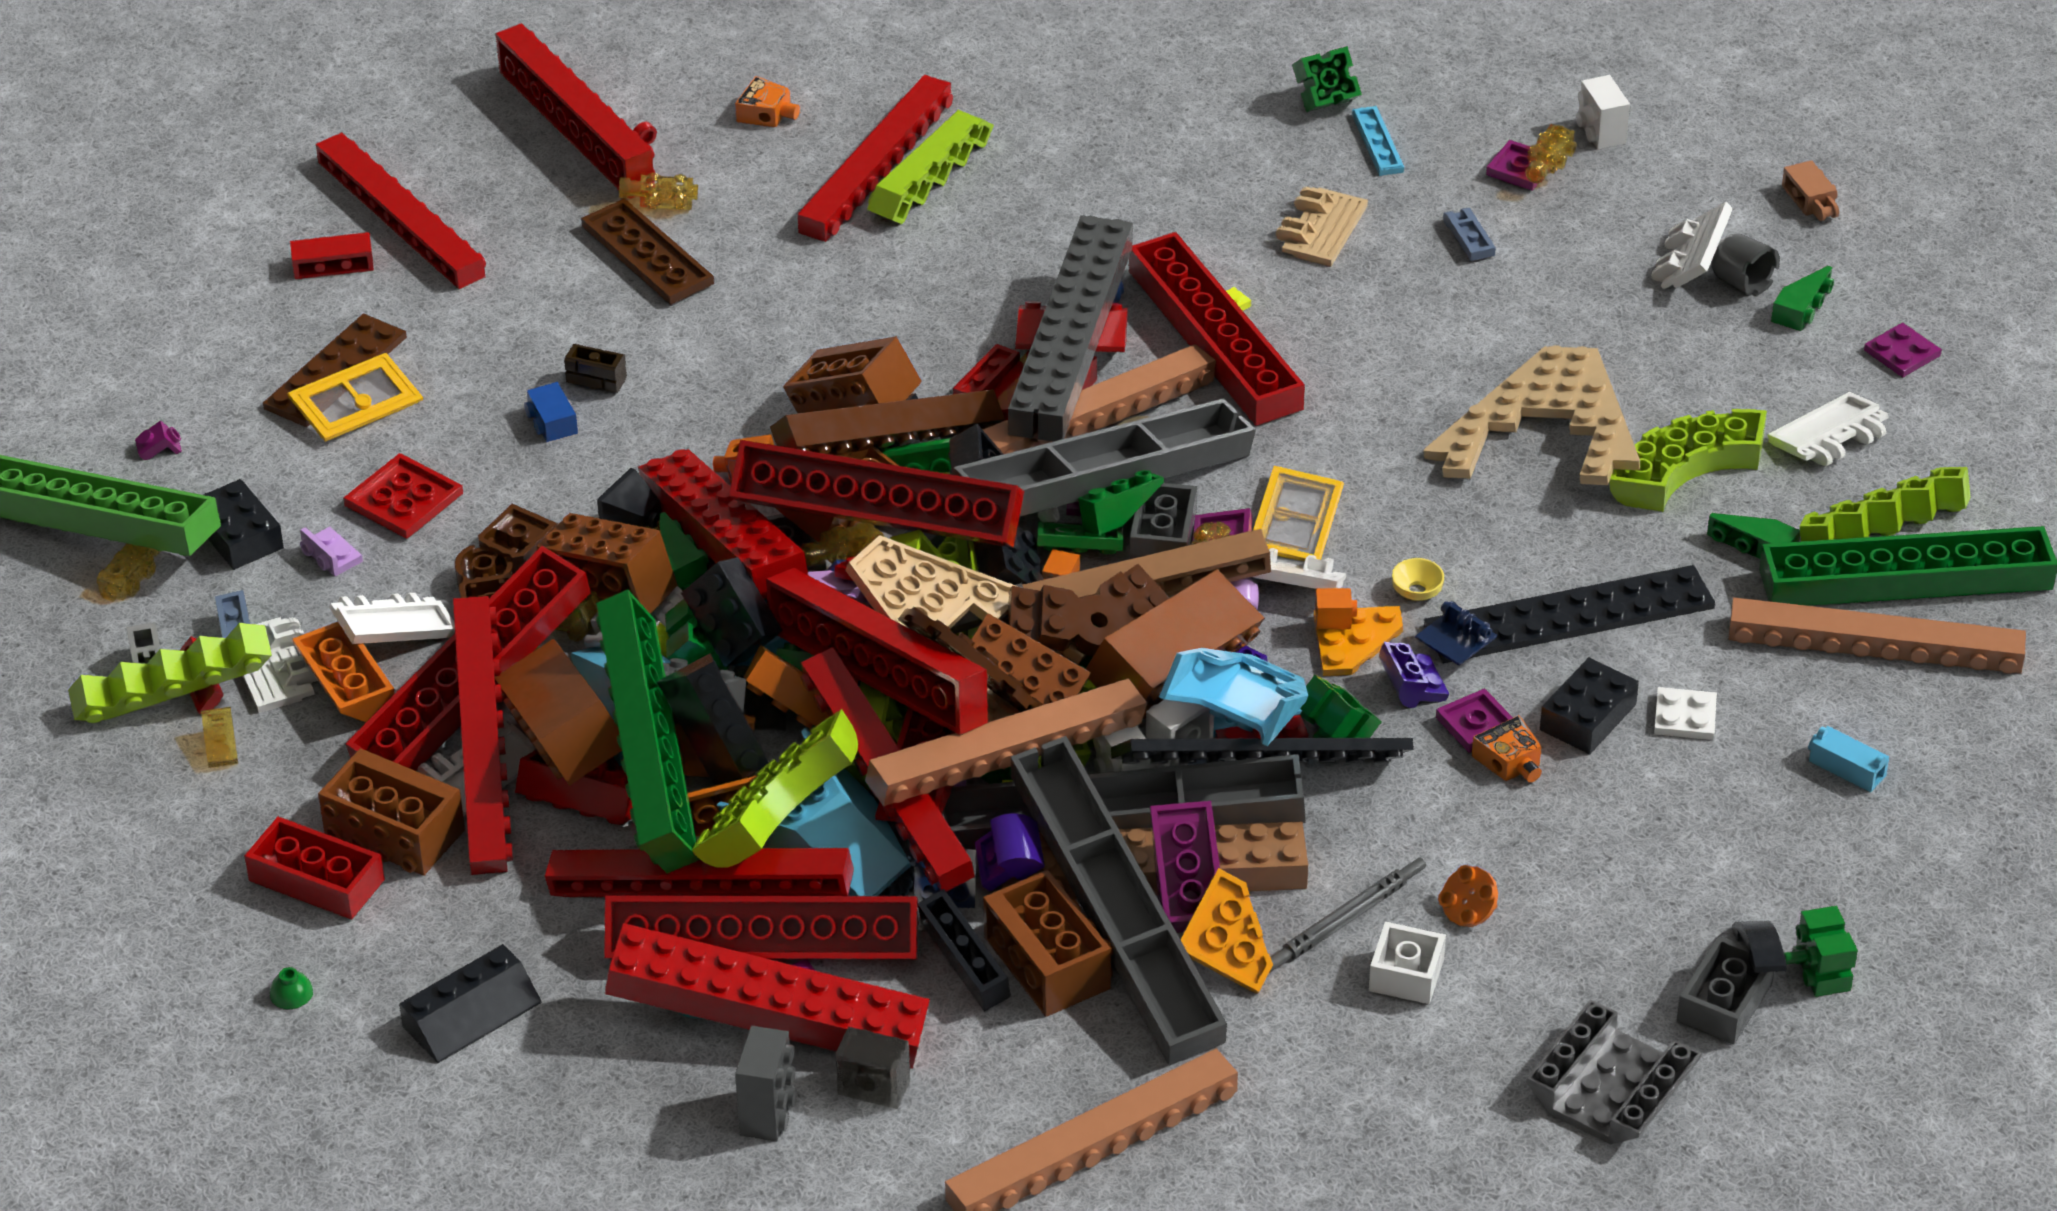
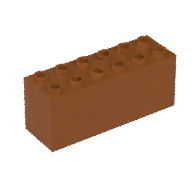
M1217 569L1105 637L1086 668L1087 671L1091 672L1088 679L1099 688L1129 678L1147 702L1143 719H1146V711L1164 700L1159 696L1178 652L1198 648L1237 652L1259 635V626L1265 618Z
M554 638L500 673V676L495 677L497 683L501 684L502 701L506 704L518 725L557 780L563 777L570 786L622 751L617 742L619 728Z

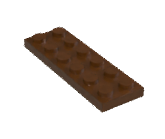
M625 198L581 218L582 227L670 305L714 284V276Z
M363 313L263 402L264 410L307 428L310 423L287 396L288 392L383 353L389 354L407 338L406 331ZM365 375L348 382L353 387ZM341 384L309 398L323 414L347 392V389Z

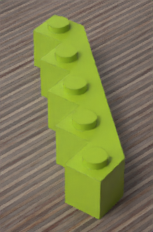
M957 110L876 185L875 190L869 196V205L866 210L903 224L913 201L921 205L926 202L933 182L942 186L946 184L953 164L964 167L973 145L982 148L986 146L994 125L986 120Z
M1939 467L1930 470L1929 477L1919 479L1918 476H1913L1899 481L1895 489L1886 491V489L1880 488L1863 494L1864 500L1852 503L1848 499L1829 506L1830 512L1818 515L1814 511L1806 514L1799 526L1801 542L1869 537L1871 533L1891 536L1899 533L1904 521L1924 524L1933 520L1938 509H1946L1948 512H1958L1966 509L1971 498L1968 467Z
M238 623L226 638L199 636L187 651L159 649L147 664L120 662L108 677L80 675L68 689L74 720L97 723L258 671L272 656L265 625Z

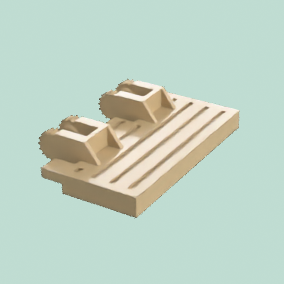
M1303 187L1300 191V197L1298 196L1294 201V206L1298 210L1303 211L1300 219L1291 218V216L1285 217L1282 220V226H1279L1275 233L1279 241H1285L1282 252L1293 254L1295 258L1331 267L1367 208L1368 200L1323 188Z

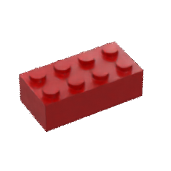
M279 816L244 855L248 880L250 882L351 920L385 880L381 854Z

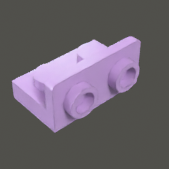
M306 527L300 530L302 540L300 547L303 553L308 557L312 556L316 559L321 570H328L334 577L363 562L362 555L331 527L315 535Z

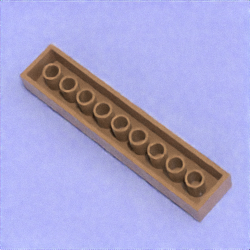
M1303 822L1214 825L1220 869L1246 882L1249 891L1307 889L1308 859ZM1152 828L1119 829L1154 894L1158 895ZM1039 832L1045 867L1031 876L1049 870L1055 879H1059L1063 883L1065 892L1069 897L1077 899L1042 833ZM1013 876L1001 884V889L1020 881Z

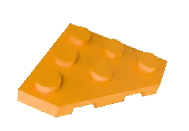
M1400 606L1357 608V617H1352L1351 629H1316L1315 610L1313 613L1323 676L1353 675L1366 660L1372 659L1380 652L1384 642H1389L1403 632Z
M1218 868L1180 940L1192 960L1258 994L1273 967L1270 954L1267 952L1257 914L1254 912L1249 898L1250 893L1246 882Z

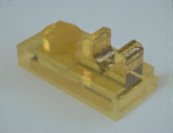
M231 707L201 711L208 767L238 764Z

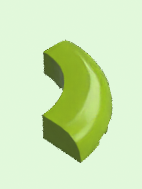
M1732 409L1731 413L1715 414L1714 410H1711L1695 418H1692L1691 415L1682 416L1671 420V424L1660 429L1657 426L1642 435V440L1635 444L1640 459V470L1614 469L1609 481L1610 492L1624 506L1664 512L1665 505L1670 496L1681 485L1697 476L1725 469L1758 470L1767 411Z
M842 709L811 729L812 734L800 746L796 742L792 743L779 756L780 761L778 763L773 759L756 774L758 777L750 783L749 789L743 786L728 801L729 804L715 815L713 820L716 823L712 830L706 829L702 832L692 849L693 853L704 863L714 867H730L740 863L760 851L776 827L807 796L838 772L851 765L858 751V740L851 722Z

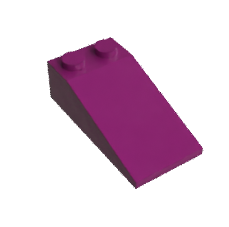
M1211 801L1150 806L1158 901L1176 933L1185 932L1216 871L1220 868Z

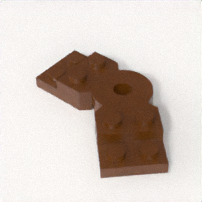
M511 504L478 535L479 548H475V545L463 549L455 559V572L460 598L489 596L490 598L538 550L537 545L558 523Z
M1137 564L1125 573L1120 571L1102 583L1095 595H1087L1079 598L1070 589L1043 585L1041 591L1012 586L1009 591L1007 624L1049 649L1065 651L1074 643L1078 646L1077 650L1080 653L1093 657L1105 637L1168 600L1169 597L1145 570Z

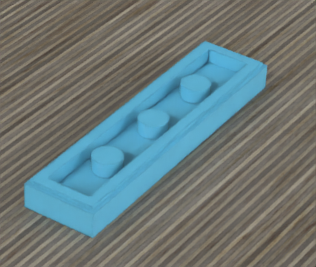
M1377 106L1352 109L1353 119L1378 175L1404 173V165Z

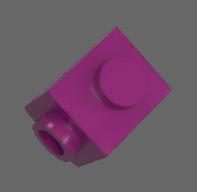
M161 420L148 430L141 432L135 438L138 455L143 460L151 459L166 447L170 448L175 454L182 452L179 433L174 427L169 428Z

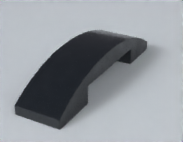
M1741 921L1733 923V934L1737 941H1744L1749 949V963L1755 973L1786 971L1787 965L1783 947L1777 930L1770 921Z

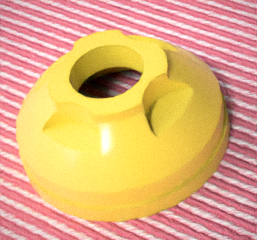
M1411 558L1398 563L1392 571V584L1396 592L1404 598L1413 601H1424L1436 596L1442 590L1444 573L1435 562L1423 558ZM1413 585H1421L1426 590L1424 592H1413L1409 588Z

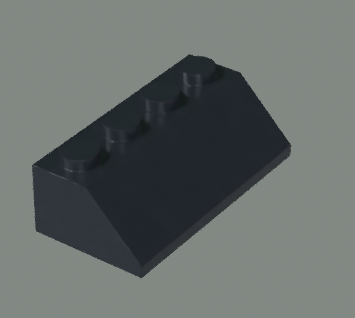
M711 653L657 681L714 785L743 779L769 763L767 755Z
M502 944L399 1003L402 1027L437 1063H440L541 1004L542 1001L521 961Z

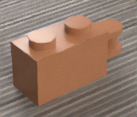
M1812 160L1784 167L1782 187L1806 216L1814 214L1819 221H1824L1829 216L1832 218L1839 216V208L1835 202V199H1837V189Z

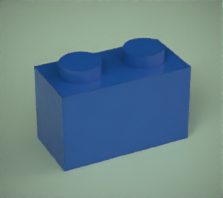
M558 382L527 390L528 402L524 403L527 417L534 418L533 423L536 433L538 435L542 434L546 442L578 434L576 413Z

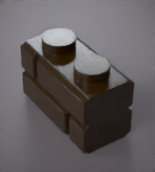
M573 344L564 359L567 383L618 393L627 377L625 354Z

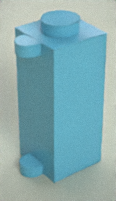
M1822 726L1818 733L1810 740L1808 745L1810 750L1809 762L1869 792H1872L1886 777L1889 756L1829 726L1826 728Z

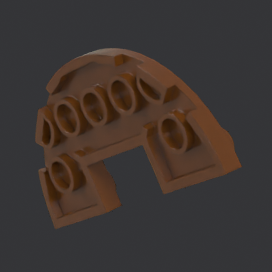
M916 607L912 609L906 608L898 618L909 629L987 669V683L993 687V692L1020 712L1044 705L1036 698L1031 697L1022 688L1023 684L1018 679L1002 671L997 665L999 661L987 651H984L983 654L973 647L974 641L965 634L960 633L957 636L943 622L939 620L934 621Z

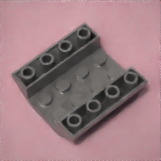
M1590 999L1526 1078V1083L1550 1115L1609 1144L1639 1138L1700 1060L1702 1053L1677 1040H1673L1664 1052L1616 1029L1618 1012Z

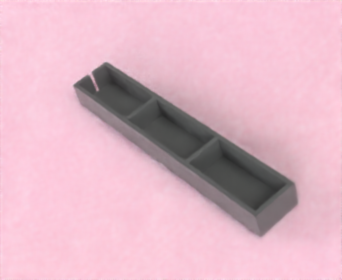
M1080 216L1008 407V435L1033 439L1034 413L1038 414V440L1054 442L1065 438L1132 251L1133 222L1120 219L1098 218L1096 216Z
M1223 398L956 466L953 468L952 475L1018 485L1024 490L1020 516L1077 502L1079 497L1089 494V490L1105 488L1112 485V482L1115 480L1134 477L1138 471L1149 470L1153 474L1168 478L1247 457L1251 451L1256 429L1242 415L1237 416L1238 411Z
M1067 736L1041 745L1042 767L1039 769L1038 750L1036 747L1011 756V778L1033 819L1037 822L1039 830L1088 918L1092 919L1101 937L1108 939L1113 949L1111 961L1167 1064L1172 1065L1226 1043L1227 1022Z
M1299 754L1088 774L1118 829L1152 828L1150 806L1211 801L1214 825L1278 822L1306 823ZM1014 782L952 787L951 794L941 813L963 848L968 850H976L975 841L992 831L990 820L995 817L1014 813L1023 814L1033 819Z

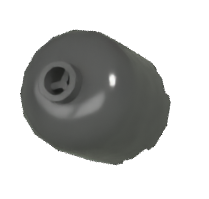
M1730 234L1719 242L1711 261V266L1714 274L1722 281L1747 295L1753 294L1758 296L1772 285L1773 280L1770 278L1774 268L1779 269L1780 256L1778 251L1769 245L1743 234Z

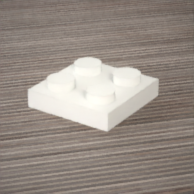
M1658 687L1654 734L1714 740L1717 693Z

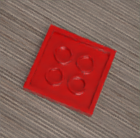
M399 453L343 497L344 506L408 539L463 494V486Z

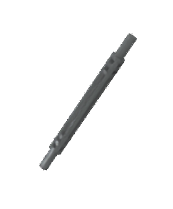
M1419 857L1401 870L1395 869L1285 943L1282 950L1271 956L1273 967L1270 972L1291 958L1295 960L1405 886L1409 878L1426 868L1425 861Z

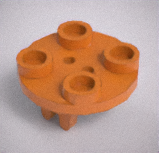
M1469 865L1460 866L1447 879L1443 890L1438 896L1439 904L1443 907V912L1448 919L1462 927H1474L1482 924L1498 907V889L1494 878L1489 872Z

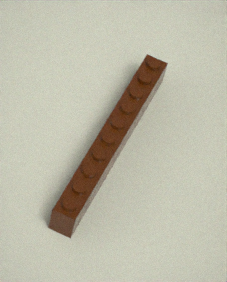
M992 389L785 415L771 425L770 429L776 446L824 454L836 451L837 454H842L853 448H857L858 451H864L876 445L879 448H885L894 443H899L900 446H903L915 440H920V443L937 437H940L941 440L948 439L976 424L983 430L1001 423L1005 418L995 391Z

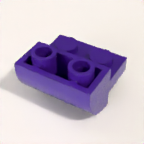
M1400 642L1383 643L1379 652V658L1403 705L1408 708H1415L1419 701L1443 702L1447 700L1449 692L1429 655L1414 654L1409 644Z
M1012 813L990 820L992 831L975 841L982 887L989 892L1013 876L1022 881L1045 867L1037 822L1026 815Z

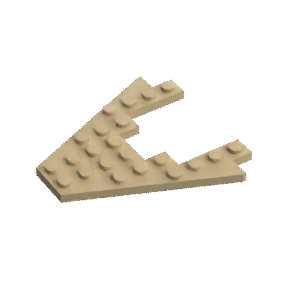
M1557 345L1544 346L1479 403L1471 406L1465 415L1423 451L1424 459L1445 461L1442 468L1443 477L1471 479L1489 431L1516 432L1522 417L1572 419L1569 425L1570 435L1593 436L1579 474L1580 484L1608 485L1614 469L1640 470L1638 453L1598 348H1587L1584 346L1577 348Z
M881 535L854 557L846 568V572L874 610L902 625L904 624L898 618L906 608L912 609L913 607H916L934 621L939 620L949 628L954 626L969 611L982 621L988 613L1002 620L1008 614L1009 591L1012 586H1015ZM1074 643L1065 651H1060L1076 664H1079L1087 656L1077 650L1078 646ZM987 688L988 723L1020 713L1018 709Z

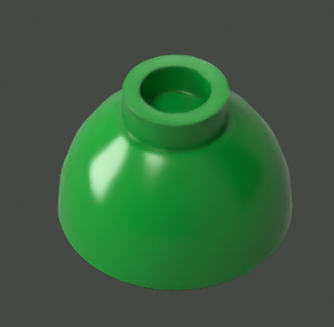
M292 967L284 968L271 983L269 990L270 1000L275 1006L282 1009L302 1007L313 996L312 984L303 973Z

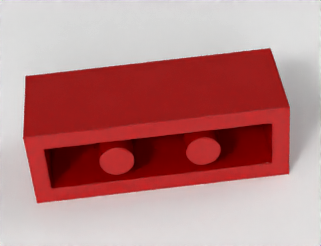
M370 232L290 241L294 279L374 271Z

